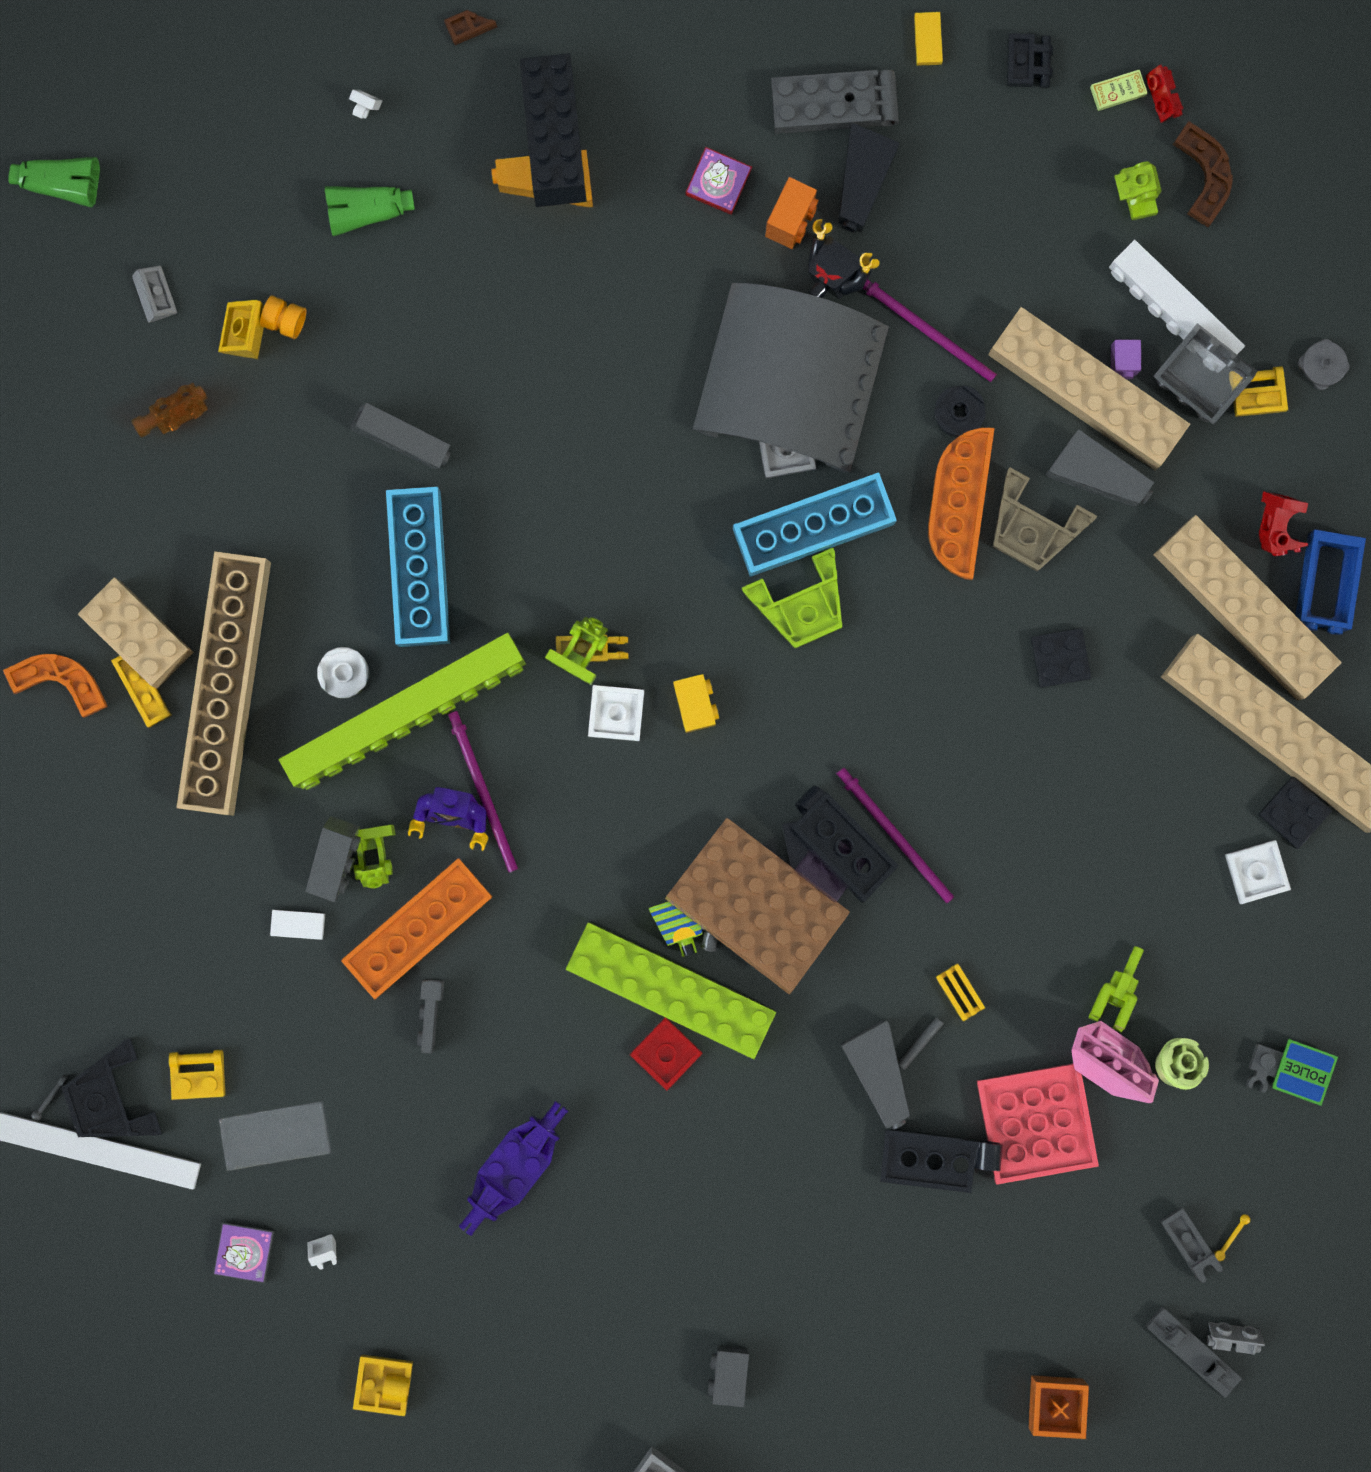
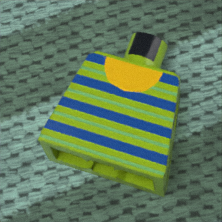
M670 902L649 908L668 946L678 943L682 957L697 953L693 937L702 935L701 926Z

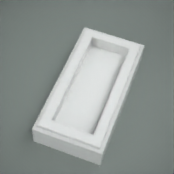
M272 910L270 936L322 940L325 914Z

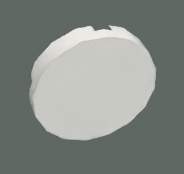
M339 647L328 651L317 668L321 687L328 694L337 698H351L358 695L366 687L369 679V667L365 658L358 651L348 647Z

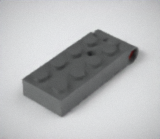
M878 70L775 77L771 80L775 134L849 129L853 123L862 127L894 126L899 123L895 71L883 70L878 72ZM851 97L853 101L847 102L845 98Z

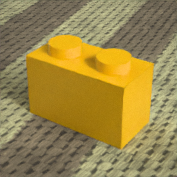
M702 674L673 681L685 733L716 726L715 720L719 719L716 704L711 705L709 695L713 694L710 679L705 680Z

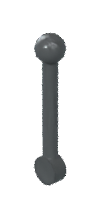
M66 1075L59 1079L57 1085L39 1109L32 1112L31 1118L38 1121L41 1119V1113L68 1080Z

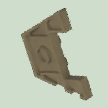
M1009 467L1006 472L992 547L1037 572L1091 524L1097 516L1076 505L1064 527H1061L1017 502L1030 478Z

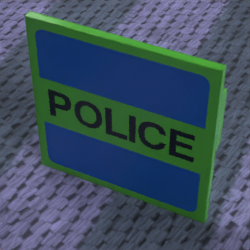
M1288 1039L1272 1088L1322 1106L1338 1057Z

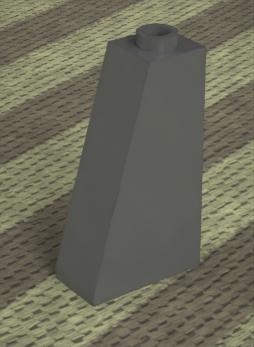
M368 403L360 406L350 426V430L434 469L440 468V465L445 466L451 454L448 451L449 444Z
M1079 429L1045 474L1051 479L1136 507L1140 502L1145 504L1153 493L1150 490L1154 484L1152 480Z
M884 1019L840 1043L884 1126L887 1129L892 1127L894 1130L906 1123L905 1119L910 1115L890 1025Z

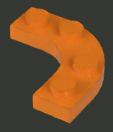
M56 654L36 655L3 670L14 694L50 680L57 681L66 686L83 718L108 707L91 673L80 663L68 657Z

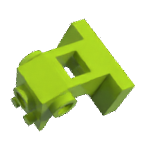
M1142 162L1133 167L1121 169L1120 174L1115 175L1114 178L1120 201L1127 199L1131 219L1137 220L1157 215L1156 198L1161 193V187L1156 167L1150 164V162Z
M585 617L581 622L577 620L569 633L573 635V638L564 653L561 655L550 649L545 658L592 685L596 675L586 668L596 650L602 651L607 643L608 637L605 634L608 629L603 627L601 621L593 617ZM580 638L592 644L586 657L573 651Z
M394 825L359 830L357 835L361 837L357 849L359 864L354 865V874L356 880H360L363 887L378 888L382 884L389 883L388 875H392L393 870L391 860H386L383 837L396 835ZM378 849L379 864L366 866L364 851Z

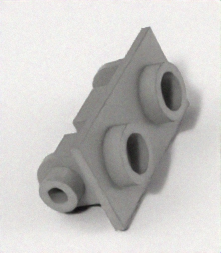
M1224 1322L1208 1323L1211 1335L1207 1337V1346H1212V1349L1231 1351L1232 1343H1236L1235 1352L1255 1355V1353L1261 1352V1346H1265L1260 1329L1252 1326H1234Z

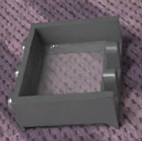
M1197 323L1153 377L1157 379L1156 382L1161 388L1165 390L1170 389L1175 393L1177 400L1185 406L1190 405L1195 409L1197 416L1205 422L1210 421L1214 425L1253 380L1257 370Z

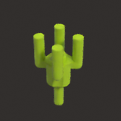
M1134 946L1123 973L1115 971L1110 983L1103 985L1088 1018L1098 1022L1108 1002L1121 1008L1112 1029L1122 1033L1137 1002V996L1134 992L1139 981L1133 978V974L1144 952L1143 949Z

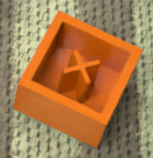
M789 177L767 221L765 237L790 249H793L795 243L800 244L806 233L805 229L808 224L806 220L812 221L817 210L816 206L819 201L815 199L817 190Z
M1031 1375L1029 1430L1033 1436L1086 1439L1089 1385L1084 1379Z

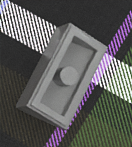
M161 265L137 269L132 277L148 323L177 314Z

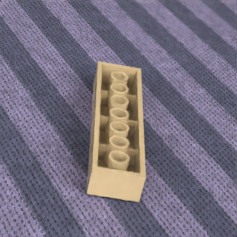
M1022 307L988 354L991 358L1154 471L1164 463L1190 425L1186 420Z
M1197 515L1189 519L1153 554L1297 701L1305 699L1342 663Z

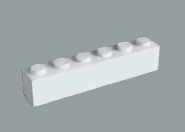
M1136 240L1109 266L1113 277L1119 282H1124L1136 299H1142L1148 305V310L1157 318L1161 317L1167 323L1166 327L1174 335H1179L1184 340L1198 323L1234 353L1238 354L1245 347L1233 333ZM1194 338L1186 346L1191 352H1197L1203 358V363L1210 370H1216L1219 373L1226 366L1222 360L1209 352Z

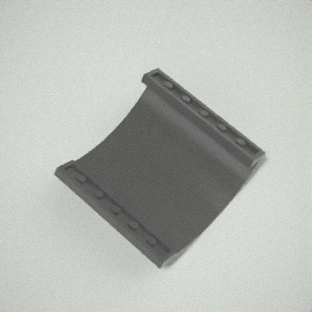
M732 283L693 430L712 438H718V434H725L774 445L822 461L841 472L850 473L889 326L852 308L817 296L767 285Z

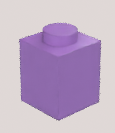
M1115 340L1111 344V369L1126 380L1133 379L1141 371V340Z

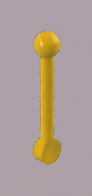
M1244 1214L1240 1217V1223L1221 1250L1215 1251L1214 1255L1218 1261L1225 1259L1226 1250L1243 1226L1250 1223L1248 1215Z

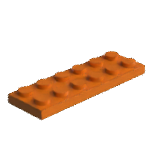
M458 858L345 956L341 962L375 1000L493 896L461 859Z

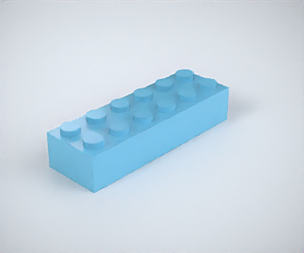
M878 472L734 524L733 532L751 577L893 526L897 520Z
M438 487L386 490L395 644L398 647L450 644L441 491Z

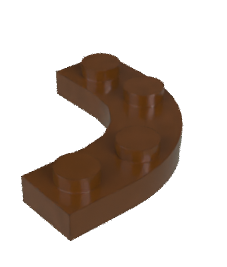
M1188 121L1173 145L1194 158L1202 167L1205 175V184L1201 194L1187 214L1208 228L1229 197L1233 175H1231L1229 157L1221 144L1211 135Z

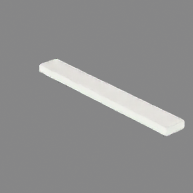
M0 1112L1 1141L195 1189L201 1167L200 1162L102 1137L78 1138L74 1130Z

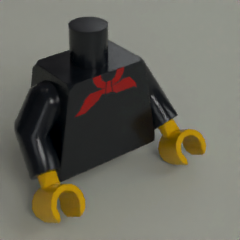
M822 219L814 221L813 231L817 235L813 238L810 250L808 272L816 283L808 291V294L823 298L829 292L840 299L844 295L862 290L871 274L870 269L877 268L880 264L879 260L872 259L870 261L872 253H864L859 258L832 237L828 236L826 239L825 234L832 230L831 223H825L824 230H822Z

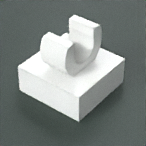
M355 89L352 90L349 98L357 103L353 110V115L361 119L367 118L370 109L379 110L383 101L362 90Z
M332 1234L307 1242L308 1260L311 1266L317 1265L321 1270L324 1269V1262L331 1260L333 1265L337 1263L336 1241Z

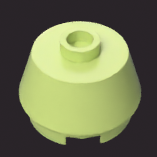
M1174 1038L1163 1046L1156 1058L1155 1068L1159 1078L1165 1084L1180 1089H1192L1198 1086L1203 1078L1206 1077L1209 1069L1208 1058H1204L1202 1051L1197 1047L1199 1044L1196 1041L1188 1038Z

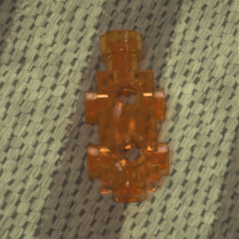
M194 383L183 385L170 396L157 399L155 404L149 407L150 413L143 417L139 415L132 419L131 422L141 438L150 434V430L157 426L164 435L169 431L177 430L183 423L196 419L203 412L207 411L208 408L204 400L208 399L201 385L197 387ZM185 392L190 393L188 396H182ZM167 405L166 408L160 409V406Z

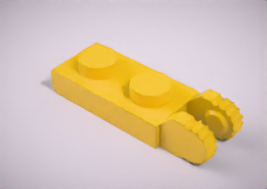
M556 636V652L562 655L573 636ZM608 637V641L602 651L596 650L590 662L628 659V653L625 652L608 653V644L622 645L628 643V637ZM580 638L573 651L586 657L592 644Z

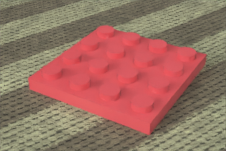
M1073 1063L976 1080L987 1141L1003 1144L1001 1171H993L996 1185L1099 1166L1082 1074L1074 1069Z

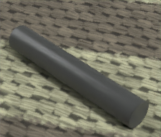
M936 1017L898 1061V1065L905 1070L944 1023Z

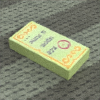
M1140 69L1092 84L1090 87L1098 111L1147 95Z

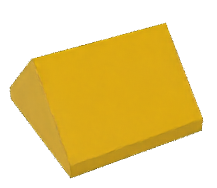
M248 300L227 303L218 352L258 359L264 329L260 326V318L264 308L261 301Z

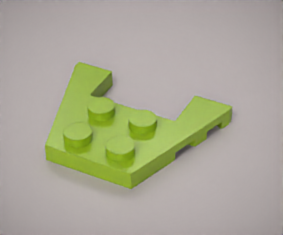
M834 548L812 556L813 563L822 582L777 602H773L763 579L742 587L743 593L795 649L842 628Z

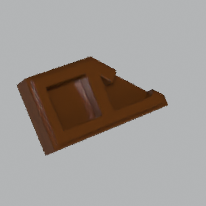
M468 10L444 20L454 45L497 28L495 20L486 19Z

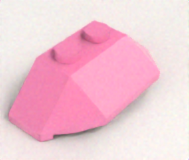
M1102 1021L1078 1028L1072 1047L1074 1069L1113 1096L1152 1103L1159 1079L1156 1074L1152 1073L1151 1067L1141 1049Z

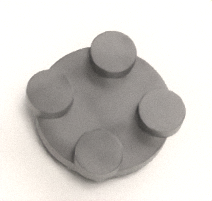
M1323 339L1312 345L1297 362L1298 367L1303 370L1308 380L1320 391L1340 381L1350 368L1344 350L1328 339Z

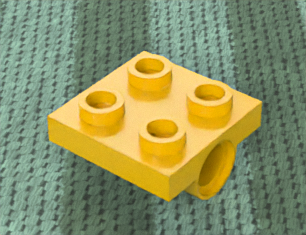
M361 1355L353 1409L405 1416L413 1361Z

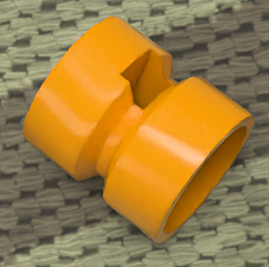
M271 295L262 310L260 326L271 331L280 329L281 335L296 339L306 319V308L294 303L287 306L286 301Z

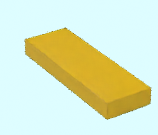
M121 656L111 660L148 728L172 716L157 688L152 687Z

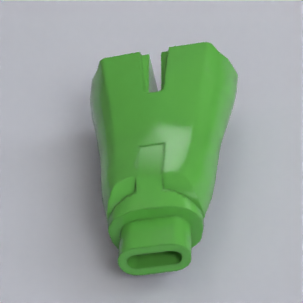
M85 157L64 160L23 161L21 165L11 164L9 184L19 185L20 188L34 193L60 198L92 208L96 203L100 175L99 160L97 157Z
M325 186L329 222L333 237L369 224L395 218L400 215V212L401 215H404V211L415 210L412 190L400 191V188Z

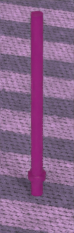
M867 280L863 287L867 291L866 295L869 297L874 296L989 382L997 375L995 372L880 289L878 283L875 282L873 284Z
M458 711L448 714L453 727L451 729L452 734H455L480 800L486 810L487 818L505 865L510 873L518 869L466 735L465 730H467L465 724H462Z
M842 768L837 775L845 783V789L847 791L851 790L946 903L950 902L954 898L952 893L858 784L859 780L853 778L845 768Z

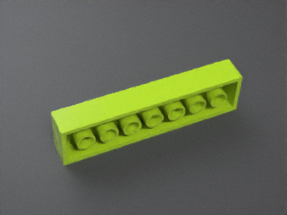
M591 922L587 923L566 967V970L752 1059H755L776 1014L774 1009Z

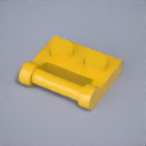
M1282 366L1273 367V370L1257 371L1251 382L1273 380L1275 386L1244 389L1233 402L1235 417L1279 413L1288 410ZM1230 371L1229 374L1232 391L1243 379L1235 371Z
M214 1050L213 1053L179 1055L178 1052L169 1053L172 1100L225 1096L223 1050ZM214 1064V1070L180 1072V1065Z

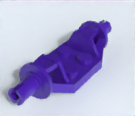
M555 1101L542 1119L531 1116L529 1121L512 1128L479 1169L473 1193L467 1198L473 1209L462 1223L459 1224V1227L464 1231L469 1223H472L466 1231L468 1235L472 1236L485 1218L496 1221L498 1215L518 1205L552 1161L555 1142L560 1139V1136L555 1132V1127L565 1114L569 1112L563 1106L558 1114H555L561 1106L559 1102ZM534 1126H536L526 1137L524 1136V1135L527 1134Z

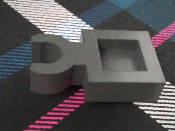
M1256 1043L1248 1068L1255 1070L1254 1075L1247 1079L1246 1087L1252 1088L1254 1082L1259 1080L1261 1082L1259 1091L1265 1093L1268 1089L1267 1076H1276L1283 1053Z

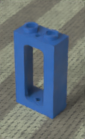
M1313 530L1308 533V546H1306L1295 616L1309 630L1317 631L1319 627L1327 629L1329 634L1343 635V632L1352 629L1366 538ZM1322 546L1338 548L1344 553L1333 618L1314 616L1310 612L1319 551Z

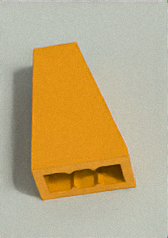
M581 150L587 202L571 204L593 207L587 150ZM530 157L496 159V168L491 169L493 184H498L499 191L534 198Z

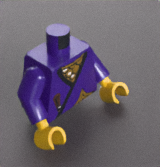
M435 787L433 793L424 794L418 799L413 816L414 819L409 824L408 836L415 830L420 832L419 839H421L425 828L423 821L426 820L427 822L474 831L470 848L474 849L475 844L479 843L482 846L481 850H484L488 841V836L484 833L486 831V810L477 803L472 794Z

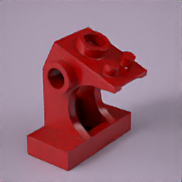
M1263 491L1261 502L1266 503L1259 530L1262 550L1272 553L1273 556L1285 555L1288 553L1287 550L1301 552L1300 547L1308 546V543L1290 538L1287 533V523L1294 514L1298 512L1306 513L1308 503L1286 495Z

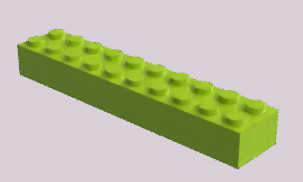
M506 633L283 756L279 761L293 787L309 790L321 783L319 781L320 778L324 776H329L330 778L342 772V766L351 763L354 765L366 758L365 753L369 751L378 752L388 746L387 741L392 738L399 740L411 733L410 728L416 725L423 727L433 721L432 716L437 713L447 714L456 708L454 704L463 700L466 703L478 696L477 691L484 687L490 690L501 683L499 679L509 675L511 678L523 671L522 666L526 665V662L510 634Z

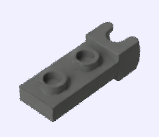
M422 980L420 999L425 1000V1005L420 1006L419 1020L424 1021L423 1031H418L417 1046H421V1053L434 1052L438 1001H441L444 995V981Z
M1179 1207L1160 1220V1223L1200 1283L1206 1282L1203 1270L1207 1265H1211L1218 1272L1223 1270L1221 1264L1182 1207Z

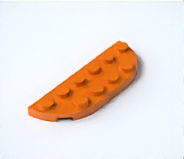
M994 428L970 430L956 438L941 455L935 473L928 522L929 543L934 555L942 566L954 575L967 580H973Z

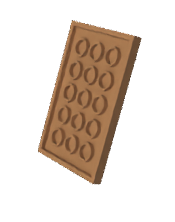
M728 818L725 819L665 898L788 994L794 990L850 913V911Z

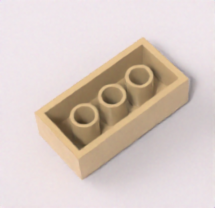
M115 577L78 613L145 681L157 689L194 653L127 586Z

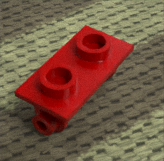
M1162 64L1158 65L1145 76L1160 123H1163L1171 116L1177 118L1183 115L1182 110L1184 108L1178 93L1171 94L1170 90L1176 88L1172 71L1168 70L1167 66L1162 67Z

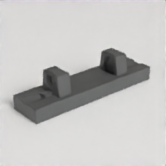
M1163 1307L1145 1325L1224 1398L1242 1380L1235 1371ZM1215 1362L1216 1367L1210 1373H1207L1206 1371Z

